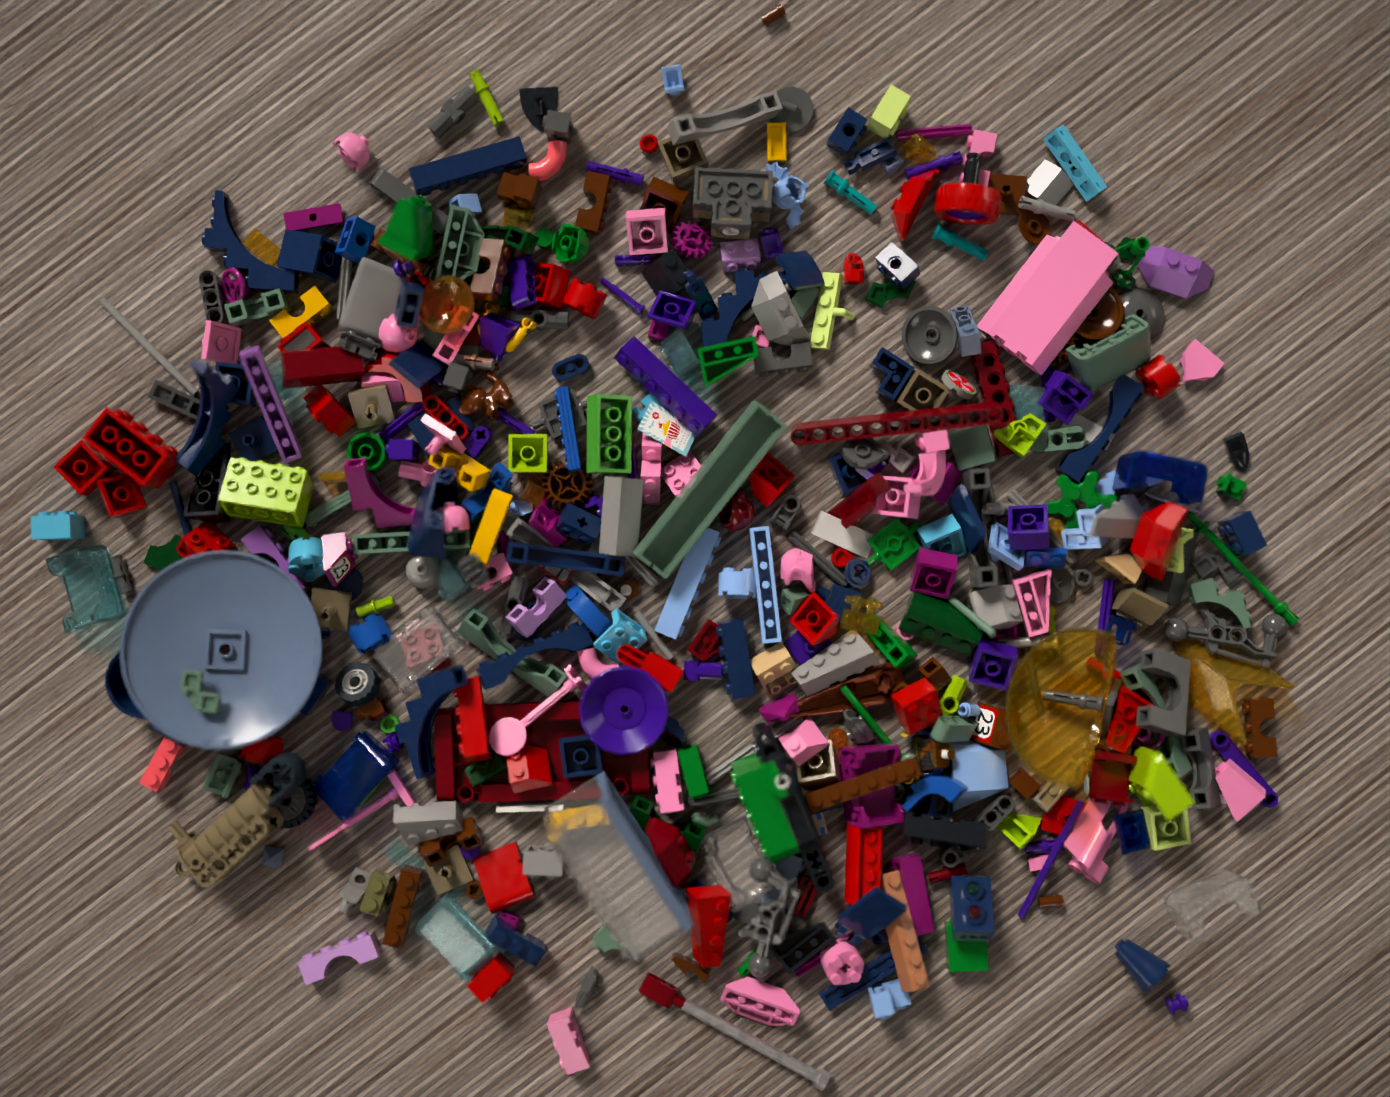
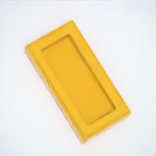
M786 122L767 123V163L787 162Z

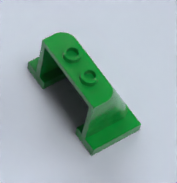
M418 195L398 199L384 235L380 236L378 244L412 261L436 255L439 247L434 245L432 204Z

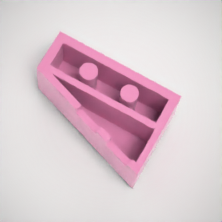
M1049 569L1011 579L1025 632L1029 637L1049 632V598L1051 590V570Z
M670 748L653 751L654 756H650L651 767H655L656 775H653L654 787H658V794H655L657 806H660L661 813L684 810L677 749Z

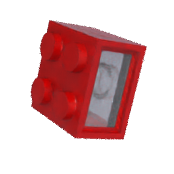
M309 323L300 324L295 329L296 332L291 336L284 337L277 346L281 352L331 347L320 332Z

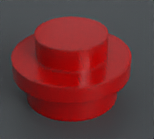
M647 134L640 139V148L644 153L652 154L658 149V139L654 135Z

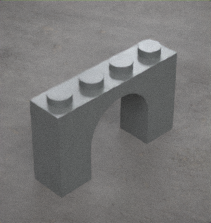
M1159 649L1142 651L1141 670L1155 674L1165 682L1168 689V703L1164 709L1153 705L1138 707L1137 727L1168 737L1185 736L1191 660Z

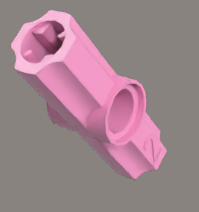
M401 460L398 477L417 480L422 486L426 487L437 469L428 464V462L417 464Z

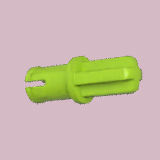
M392 596L377 601L372 600L371 603L356 607L357 615L361 619L374 613L379 614L380 611L394 607L395 600Z

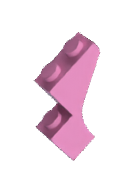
M643 433L641 479L644 480L642 504L660 505L662 443Z

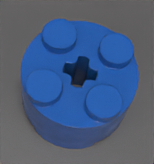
M372 614L365 618L366 622L361 625H353L348 629L350 632L349 636L361 656L367 654L366 650L371 649L373 652L390 642L389 637H395L383 616Z

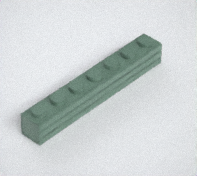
M372 475L376 485L379 488L383 486L377 475ZM349 490L308 513L305 518L307 527L314 529L319 526L320 522L328 521L330 516L338 515L340 510L348 509L349 505L352 504Z

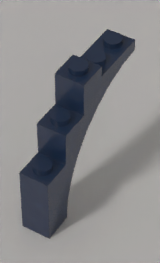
M215 190V196L212 197L214 215L211 216V226L213 228H205V234H202L204 248L209 251L227 252V254H224V265H226L227 269L232 267L236 268L239 272H248L245 282L252 291L269 292L280 288L285 293L298 294L299 274L295 271L279 269L265 264L254 257L240 241L232 225L228 195L224 191Z
M740 268L737 270L738 272H734L736 295H732V293L721 294V297L717 299L719 320H716V318L704 319L705 322H701L703 347L727 342L732 326L738 316L753 301L759 280L768 275V273L758 274L754 278V272L749 270V268ZM786 271L778 272L784 285L788 283L784 279Z
M193 359L189 365L195 372L199 382L201 394L200 409L189 439L174 460L197 477L226 443L221 437L223 433L220 430L233 416L228 411L229 407L226 404L238 392L239 388L234 384L235 380L227 373L224 376L218 371H213V368L205 361L200 363Z
M463 665L417 678L422 697L405 702L410 720L394 725L399 743H406L416 780L435 773L430 745L433 723L445 699L456 689L469 684Z

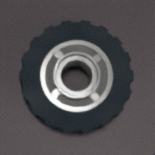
M351 663L345 666L338 673V677H336V693L346 704L352 707H362L369 704L378 695L381 687L379 675L366 663Z

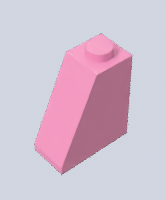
M1231 759L1226 762L1222 761L1216 767V781L1234 819L1238 822L1265 798L1266 789Z

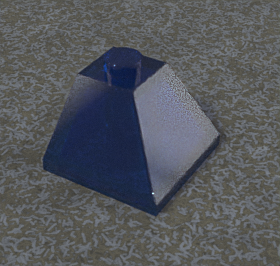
M1143 809L1113 816L1122 855L1152 847Z

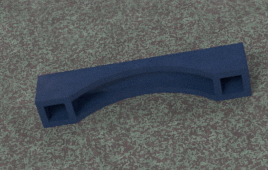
M1125 374L1120 376L1109 391L1108 415L1099 434L1084 448L1066 454L1055 471L1061 475H1067L1073 483L1082 482L1088 473L1087 469L1089 466H1093L1099 459L1098 453L1100 450H1104L1108 446L1110 435L1115 434L1120 428L1119 422L1121 419H1125L1131 412L1130 406L1132 403H1136L1142 396L1140 391L1143 389V386Z
M508 542L505 561L623 576L625 557Z
M577 621L568 625L569 629L564 632L561 629L550 633V638L544 640L542 636L533 640V645L529 647L523 644L516 647V652L510 655L508 652L498 655V660L491 662L488 659L479 663L480 667L476 669V672L484 690L504 683L514 667L525 657L535 652L549 649L576 652L592 645L593 641L585 623L579 625Z

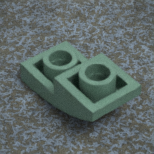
M816 287L798 289L793 294L792 302L801 319L820 291Z

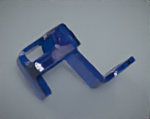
M1112 610L1111 615L1107 619L1103 638L1109 643L1127 646L1132 632H1136L1137 623L1117 616L1116 611ZM1116 624L1117 630L1114 639L1108 638L1111 626ZM1127 630H1129L1125 642L1123 643Z

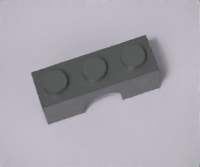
M810 342L791 344L790 357L785 361H779L773 356L772 347L758 348L759 356L753 359L754 373L759 374V377L770 376L771 372H778L779 375L790 373L789 370L797 369V372L809 371L808 368H811L813 365Z

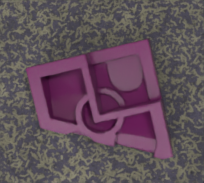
M545 494L536 506L528 524L555 547H558L567 540L568 536L556 530L560 513L557 509L552 510Z

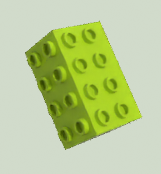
M242 457L238 459L231 458L218 501L227 516L303 528L314 485L308 471L302 467L291 468L283 464L272 465L260 460L254 462Z

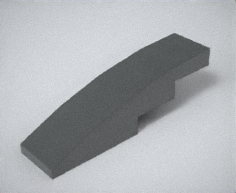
M155 380L148 398L197 420L200 409L199 399Z

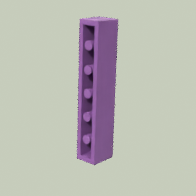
M257 345L240 351L239 357L283 464L302 458L301 447L260 346Z

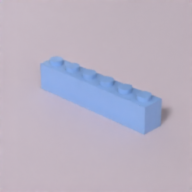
M769 526L749 528L762 644L782 642Z
M707 527L687 552L654 631L675 640L677 636L681 637L685 628L682 625L684 618L688 619L692 611V608H689L692 600L696 601L699 594V590H696L699 583L703 584L707 574L704 572L706 565H711L714 557L711 552L713 547L718 548L721 537L718 536L720 532Z

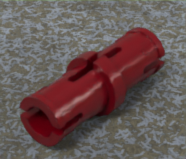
M962 862L952 868L943 866V869L928 872L927 876L929 877L930 885L944 880L950 881L951 876H961L968 874L965 863Z

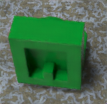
M1225 473L1217 480L1216 486L1218 487L1216 492L1234 500H1239L1247 482L1233 477L1231 473Z

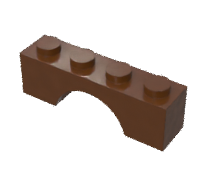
M407 864L401 869L382 942L383 945L401 949L405 944L410 926L412 907L420 887L424 869Z

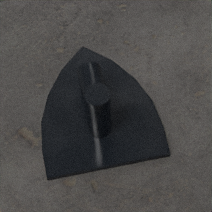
M557 86L519 89L521 106L525 116L534 127L542 131L544 129L542 127L543 116H547L548 110L556 111L558 103Z

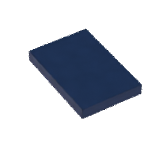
M423 340L391 359L389 363L392 368L418 389L446 371L449 367L432 356L435 350Z
M458 395L444 402L468 426L470 432L476 428L470 415L459 413L462 401ZM426 412L410 421L408 425L423 452L428 457L430 454L425 448L434 437L422 423L421 419L425 414L432 419L434 418ZM449 413L443 415V423L450 422L451 415ZM464 427L457 428L456 435L458 437L463 436L465 433Z
M960 485L957 486L948 505L962 529L968 550L972 553L977 551L987 533L966 487Z

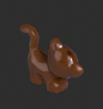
M495 364L493 371L486 370L485 377L494 383L489 393L473 384L467 386L462 398V405L459 408L460 414H479L486 409L488 418L493 421L500 416L498 407L501 406L503 409L508 410L514 405V401L511 399L513 395L509 392L507 385L493 375V372L500 369L498 364Z

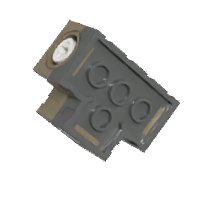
M695 167L693 218L712 219L711 237L749 239L751 221L769 222L773 171Z

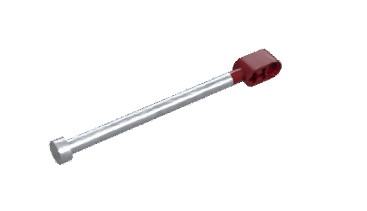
M647 973L638 989L642 995L666 1008L674 1005L813 1081V1087L821 1091L826 1087L830 1078L828 1071L822 1068L817 1071L678 994L680 990L676 986L660 977Z

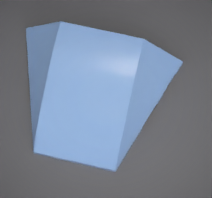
M970 740L949 742V748L955 751L954 759L950 760L951 777L961 781L968 787L955 802H952V812L1008 789L1005 750Z

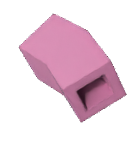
M1049 854L1027 857L1030 871L1041 870Z

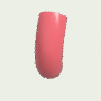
M561 140L548 142V154L540 162L529 163V176L538 178L540 182L548 180L557 174L566 159L567 142Z

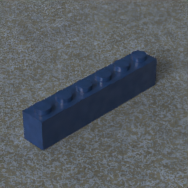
M520 136L411 167L409 168V175L416 195L427 196L432 194V191L438 189L444 191L455 184L465 185L469 183V180L475 178L482 180L492 173L496 175L502 174L509 168L519 169L526 164L527 156Z

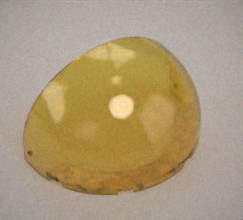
M1071 628L1049 635L1025 655L1011 679L1006 699V723L1010 740L1024 764L1038 776L1048 781L1079 790L1081 783H1084L1095 756L1094 750L1096 744H1099L1102 733L1105 703L1114 680L1117 660V637L1115 634L1089 628ZM1044 688L1078 695L1087 693L1089 696H1104L1102 713L1091 709L1081 710L1079 706L1043 701Z

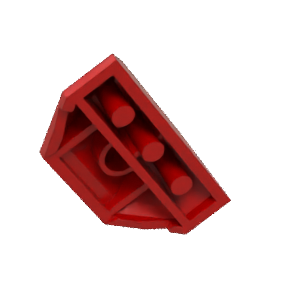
M935 169L911 177L908 183H903L899 191L902 193L900 199H895L890 208L893 210L891 218L899 242H904L939 170Z
M1170 501L1141 515L1130 551L1144 574L1161 581L1164 580L1188 508Z

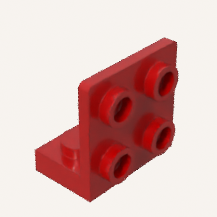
M204 522L183 536L175 550L183 558L204 552L231 551L234 549L235 544L213 523Z

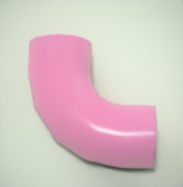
M596 648L577 651L582 670L590 679H593L609 668L619 667L618 663H601L598 659Z

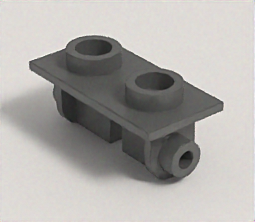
M345 330L340 335L338 343L341 349L353 354L356 348H359L358 355L369 360L376 359L377 350L381 347L380 344L371 338H363L358 336L356 332Z

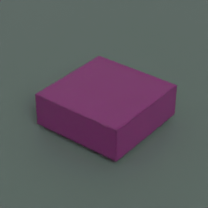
M652 320L647 337L666 343L671 325Z

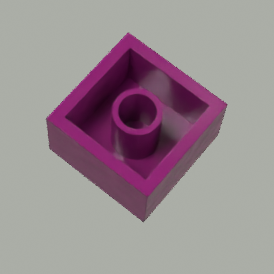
M919 548L911 574L910 591L948 599L957 572L958 555Z

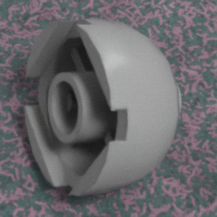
M412 555L406 564V575L409 581L419 588H432L438 585L445 573L444 563L441 558Z

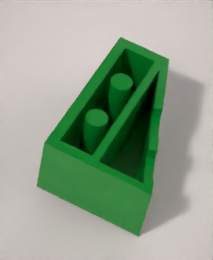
M755 336L697 348L704 386L711 385L713 382L759 356Z

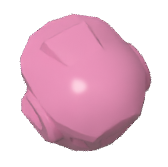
M795 548L788 550L782 556L781 579L784 580L786 586L792 583L793 580H802L808 591H815L816 582L814 581L812 554Z

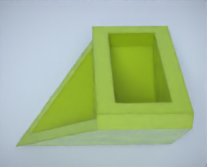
M1009 813L996 827L1018 848L1022 849L1035 836L1042 818Z

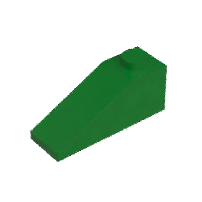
M872 612L860 625L895 668H906L918 656L912 647L875 613Z

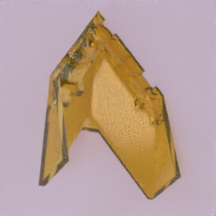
M1189 640L1173 641L1177 655L1191 660L1188 693L1190 705L1220 731L1225 732L1234 743L1241 745L1247 743L1233 692L1241 683L1293 689L1295 687L1268 666L1263 669L1259 665L1242 660H1235L1215 653L1210 655L1203 642ZM1218 647V649H1222V650H1225V651H1229V652H1232V653H1235V654L1242 655V657H1246L1245 655H1243L1242 653L1238 652L1237 650L1226 649V648H1219V647Z

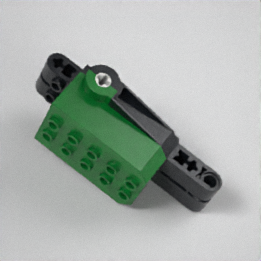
M758 723L752 731L755 742H752L755 753L731 762L733 771L730 774L735 787H740L738 793L743 806L747 805L745 810L750 823H755L752 824L757 840L760 841L759 844L765 859L769 857L770 862L774 863L801 852L815 888L820 892H828L832 889L834 881L819 846L821 838L799 787L797 776L783 747L778 746L770 726L766 723ZM762 736H766L767 743H764ZM814 853L815 858L812 859L810 854Z

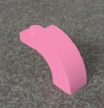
M945 450L919 454L920 470L918 477L915 481L904 485L905 493H913V496L917 497L934 495L938 492L945 477Z

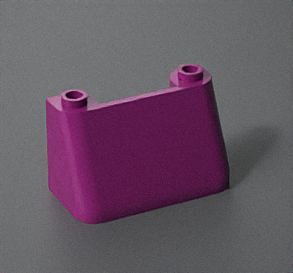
M880 744L842 747L840 750L842 781L897 763L901 757L899 745ZM894 785L843 802L846 822L856 827L869 828L904 822L905 809L898 801H895Z

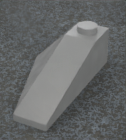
M1124 494L1120 497L1119 502L1114 501L1110 509L1105 508L1097 514L1093 520L1090 536L1134 538L1141 515L1144 513L1134 494Z

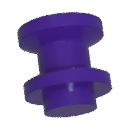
M1177 993L1175 999L1164 998L1166 1007L1172 1017L1176 1015L1178 1010L1187 1012L1189 1003L1185 995L1182 996L1180 993Z

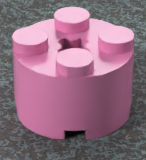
M843 938L835 939L829 943L826 949L823 948L820 953V963L832 984L847 985L852 982H858L861 979L864 962L857 948L849 944V940Z

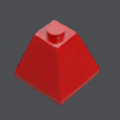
M768 451L749 474L753 495L766 507L776 499L795 477Z

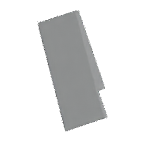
M605 476L599 544L600 554L637 557L633 551L639 545L644 480Z

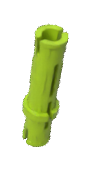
M479 69L473 70L474 74L470 72L468 75L494 127L499 126V122L503 124L505 120L489 91V85L485 83Z

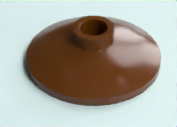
M1025 210L1020 214L1018 219L1019 230L1028 242L1039 245L1046 235L1051 236V226L1044 214H1034L1030 210Z

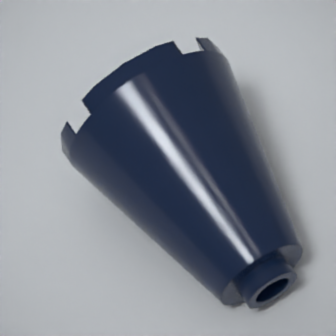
M1121 939L1115 945L1117 949L1115 951L1116 956L1143 993L1150 991L1148 986H1156L1168 972L1167 968L1171 966L1166 961L1129 939L1125 941Z

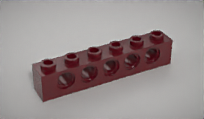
M994 340L981 343V354L970 356L982 402H994V394H998L1002 398L1000 405L1007 419L1005 422L989 425L996 456L1001 458L1015 453L993 434L997 429L1000 430L1008 426L1009 423L1018 421V419L1014 418V402L1012 399H1009V383L1005 381L1003 376L1005 368L1004 364L1000 363L999 345L995 344ZM985 357L992 360V366L989 367L984 364ZM989 376H994L997 379L996 385L989 383ZM992 410L989 412V415L996 416L999 411Z

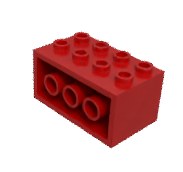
M106 407L82 439L89 443L90 448L102 453L107 461L120 467L119 470L133 477L135 482L141 487L160 489L179 463L174 459L180 452L172 446L168 447L163 444L164 440L160 436L148 432L149 428L141 422L137 423L134 421V416L124 410L123 412L118 408L114 410Z

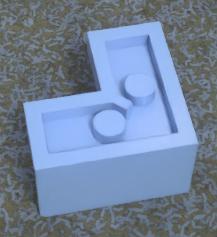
M1103 504L1098 505L1094 509H1079L1077 511L1079 528L1063 529L1061 531L1064 548H1102L1109 542V537L1090 536L1094 517L1104 510Z

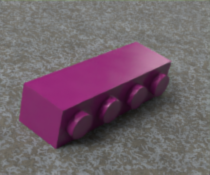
M913 853L891 858L893 871L899 870L916 936L934 932V920L930 912V899L926 890L927 881L923 873V860L920 855Z

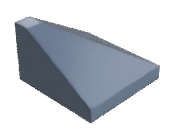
M897 154L879 164L887 176L891 178L904 163V160Z

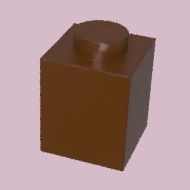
M1021 767L1008 779V783L1025 799L1033 798L1039 792L1038 788L1040 785Z

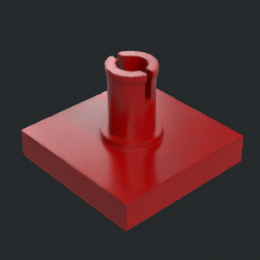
M1063 795L1047 813L1044 811L1039 828L1060 834L1077 799ZM1084 802L1085 804H1084V806H1083V808H1082V810H1081L1079 816L1081 815V813H1082L1084 807L1086 806L1087 802Z

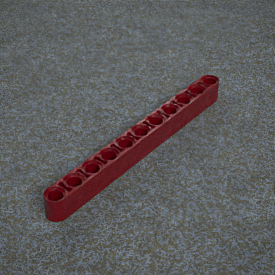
M986 402L802 422L793 426L791 440L796 445H807L994 425L1002 421L1003 411L999 403ZM992 410L999 411L996 416L989 415V412ZM972 412L979 413L977 418L969 417ZM953 414L960 416L957 420L949 418ZM937 416L940 420L938 422H931L930 418ZM916 418L920 420V423L915 425L910 421ZM899 421L901 424L894 427L891 425V422ZM873 423H880L882 426L875 429L871 425ZM854 425H860L862 429L856 431L852 427ZM835 427H840L843 429V431L840 433H836L833 429ZM821 429L824 433L817 435L814 433V430ZM802 431L805 435L798 437L795 435V432Z

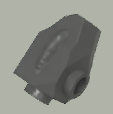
M851 709L843 711L848 729L846 734L851 742L855 740L857 744H863L875 738L859 713Z

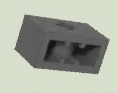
M548 110L547 116L544 115L542 127H544V133H546L547 138L554 141H565L570 144L574 127L571 114Z
M450 362L443 384L447 387L448 391L461 396V393H465L467 386L471 383L474 372L468 367Z

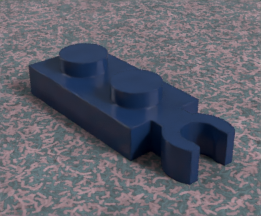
M887 137L854 153V159H846L843 163L845 168H847L848 174L852 175L859 168L865 171L896 156L897 151L890 138Z

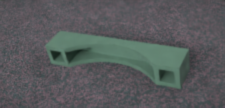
M475 608L465 617L457 631L495 660H498L497 656L502 653L508 652L510 655L516 652L515 648L497 632L490 619ZM528 656L520 661L512 670V672L547 697L554 694L567 677L566 673L553 664L544 663Z
M1141 663L1130 666L1120 673L1126 688L1156 707L1162 709L1166 707L1152 674L1141 670ZM1153 732L1155 741H1157L1160 734ZM1165 736L1163 743L1157 747V752L1166 760L1177 778L1182 777L1192 769L1186 753L1183 752L1179 737Z

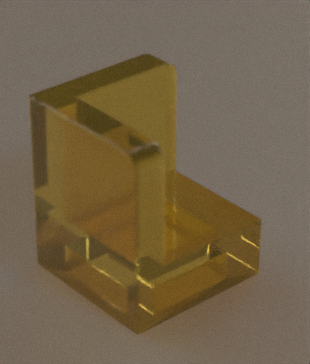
M916 133L902 146L907 159L918 165L930 161L936 155L931 142Z

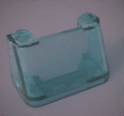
M103 545L79 547L46 559L49 572L53 576H63L72 613L64 615L62 620L65 633L115 621L124 616L125 610L117 579L113 577L115 573L109 560L110 553Z
M449 890L415 923L417 927L415 930L442 954L456 969L455 972L461 979L465 978L468 980L495 957L501 948L487 940L485 932L461 908L462 904L460 902L456 904L455 898L457 896L452 890Z

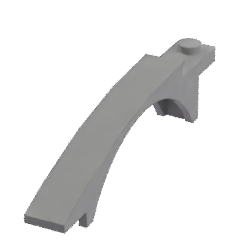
M508 510L502 529L510 537L521 544L560 548L555 547L533 527ZM574 570L569 577L571 581L612 612L616 608L619 609L627 599L593 572Z

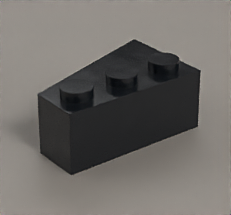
M822 921L785 934L786 940L780 944L771 943L770 949L788 974H790L832 942L836 936L827 924Z

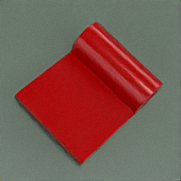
M516 842L479 855L473 859L491 914L536 897L532 882L528 879L527 875H523V861Z

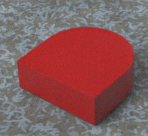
M839 546L832 553L831 561L834 566L843 568L855 557Z

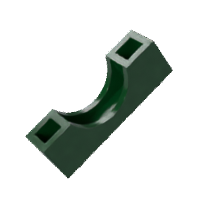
M636 795L630 811L645 833L650 818L654 817L666 822L657 815L653 802ZM691 820L681 824L668 823L680 829L682 835L686 837L688 846L695 854L703 839L706 827Z

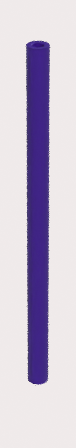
M1077 800L1018 913L1019 917L1025 918L1085 804L1083 801Z

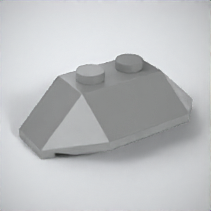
M776 270L761 278L751 307L768 341L790 346L791 344L804 343L811 338L778 271Z

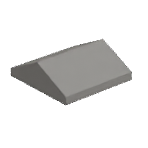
M1045 159L1026 181L1025 194L1031 199H1041L1045 203L1057 205L1074 183L1061 168Z

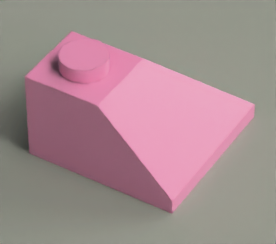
M810 716L805 717L801 723L778 738L798 767L829 745V742Z

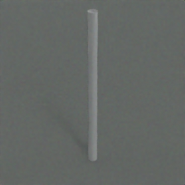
M105 297L99 300V303L192 396L199 392Z

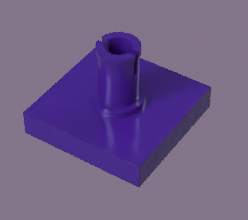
M796 631L783 644L799 664L802 665L832 644V642L828 638L813 646L799 631Z

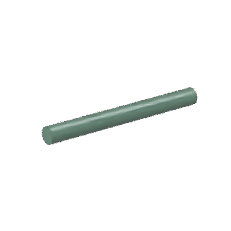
M949 593L946 600L990 637L996 635L997 632Z

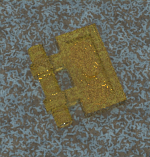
M847 595L845 602L852 606L851 610L844 608L839 627L877 635L881 616L876 615L875 611L876 609L881 610L883 603L873 598L863 599L858 595ZM860 607H867L866 612H860Z

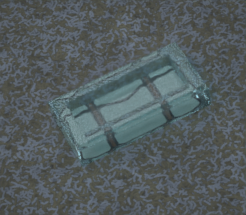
M398 838L383 853L401 869L405 864L421 869L424 865L423 860Z

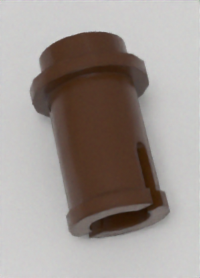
M776 4L773 9L760 17L767 27L777 19H783L786 12L781 4Z
M1057 893L1055 896H1039V909L1053 907L1060 909V907H1063L1062 895Z

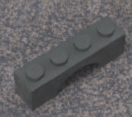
M1208 727L1189 728L1186 730L1185 736H1181L1183 752L1188 754L1193 766V784L1190 788L1191 798L1195 802L1192 804L1193 809L1213 808L1219 805L1221 801L1215 778L1216 772Z

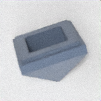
M265 846L262 865L281 868L284 848Z

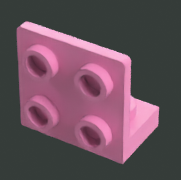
M689 450L686 457L681 454L662 467L661 476L675 497H677L701 465Z

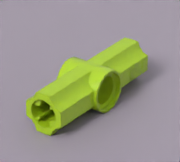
M954 674L952 675V680L949 682L943 696L939 699L943 716H953L954 712L957 711L959 701L969 681ZM947 699H952L953 706L950 709L944 707Z

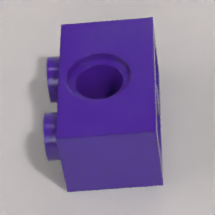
M389 439V444H386V455L389 456V459L396 462H401V460L419 462V443L414 440Z

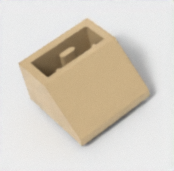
M782 642L750 659V665L769 697L796 683L791 672L797 669Z

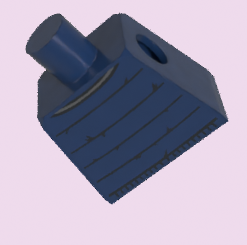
M832 584L829 590L819 585L815 591L839 616L838 622L843 626L848 624L863 596L860 592L836 584Z

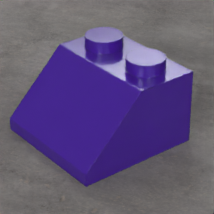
M660 290L647 318L689 330L695 315L696 301Z

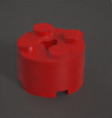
M573 278L562 304L595 320L608 295L599 290L596 292L597 288L589 283L583 285V282Z
M1157 355L1135 372L1138 380L1145 384V392L1148 396H1155L1157 399H1163L1181 386L1179 384L1181 378L1171 363L1167 365L1163 361L1166 358L1162 355Z
M268 736L267 739L264 738L255 743L245 745L242 748L240 759L267 764L272 758L282 754L284 747L283 738Z

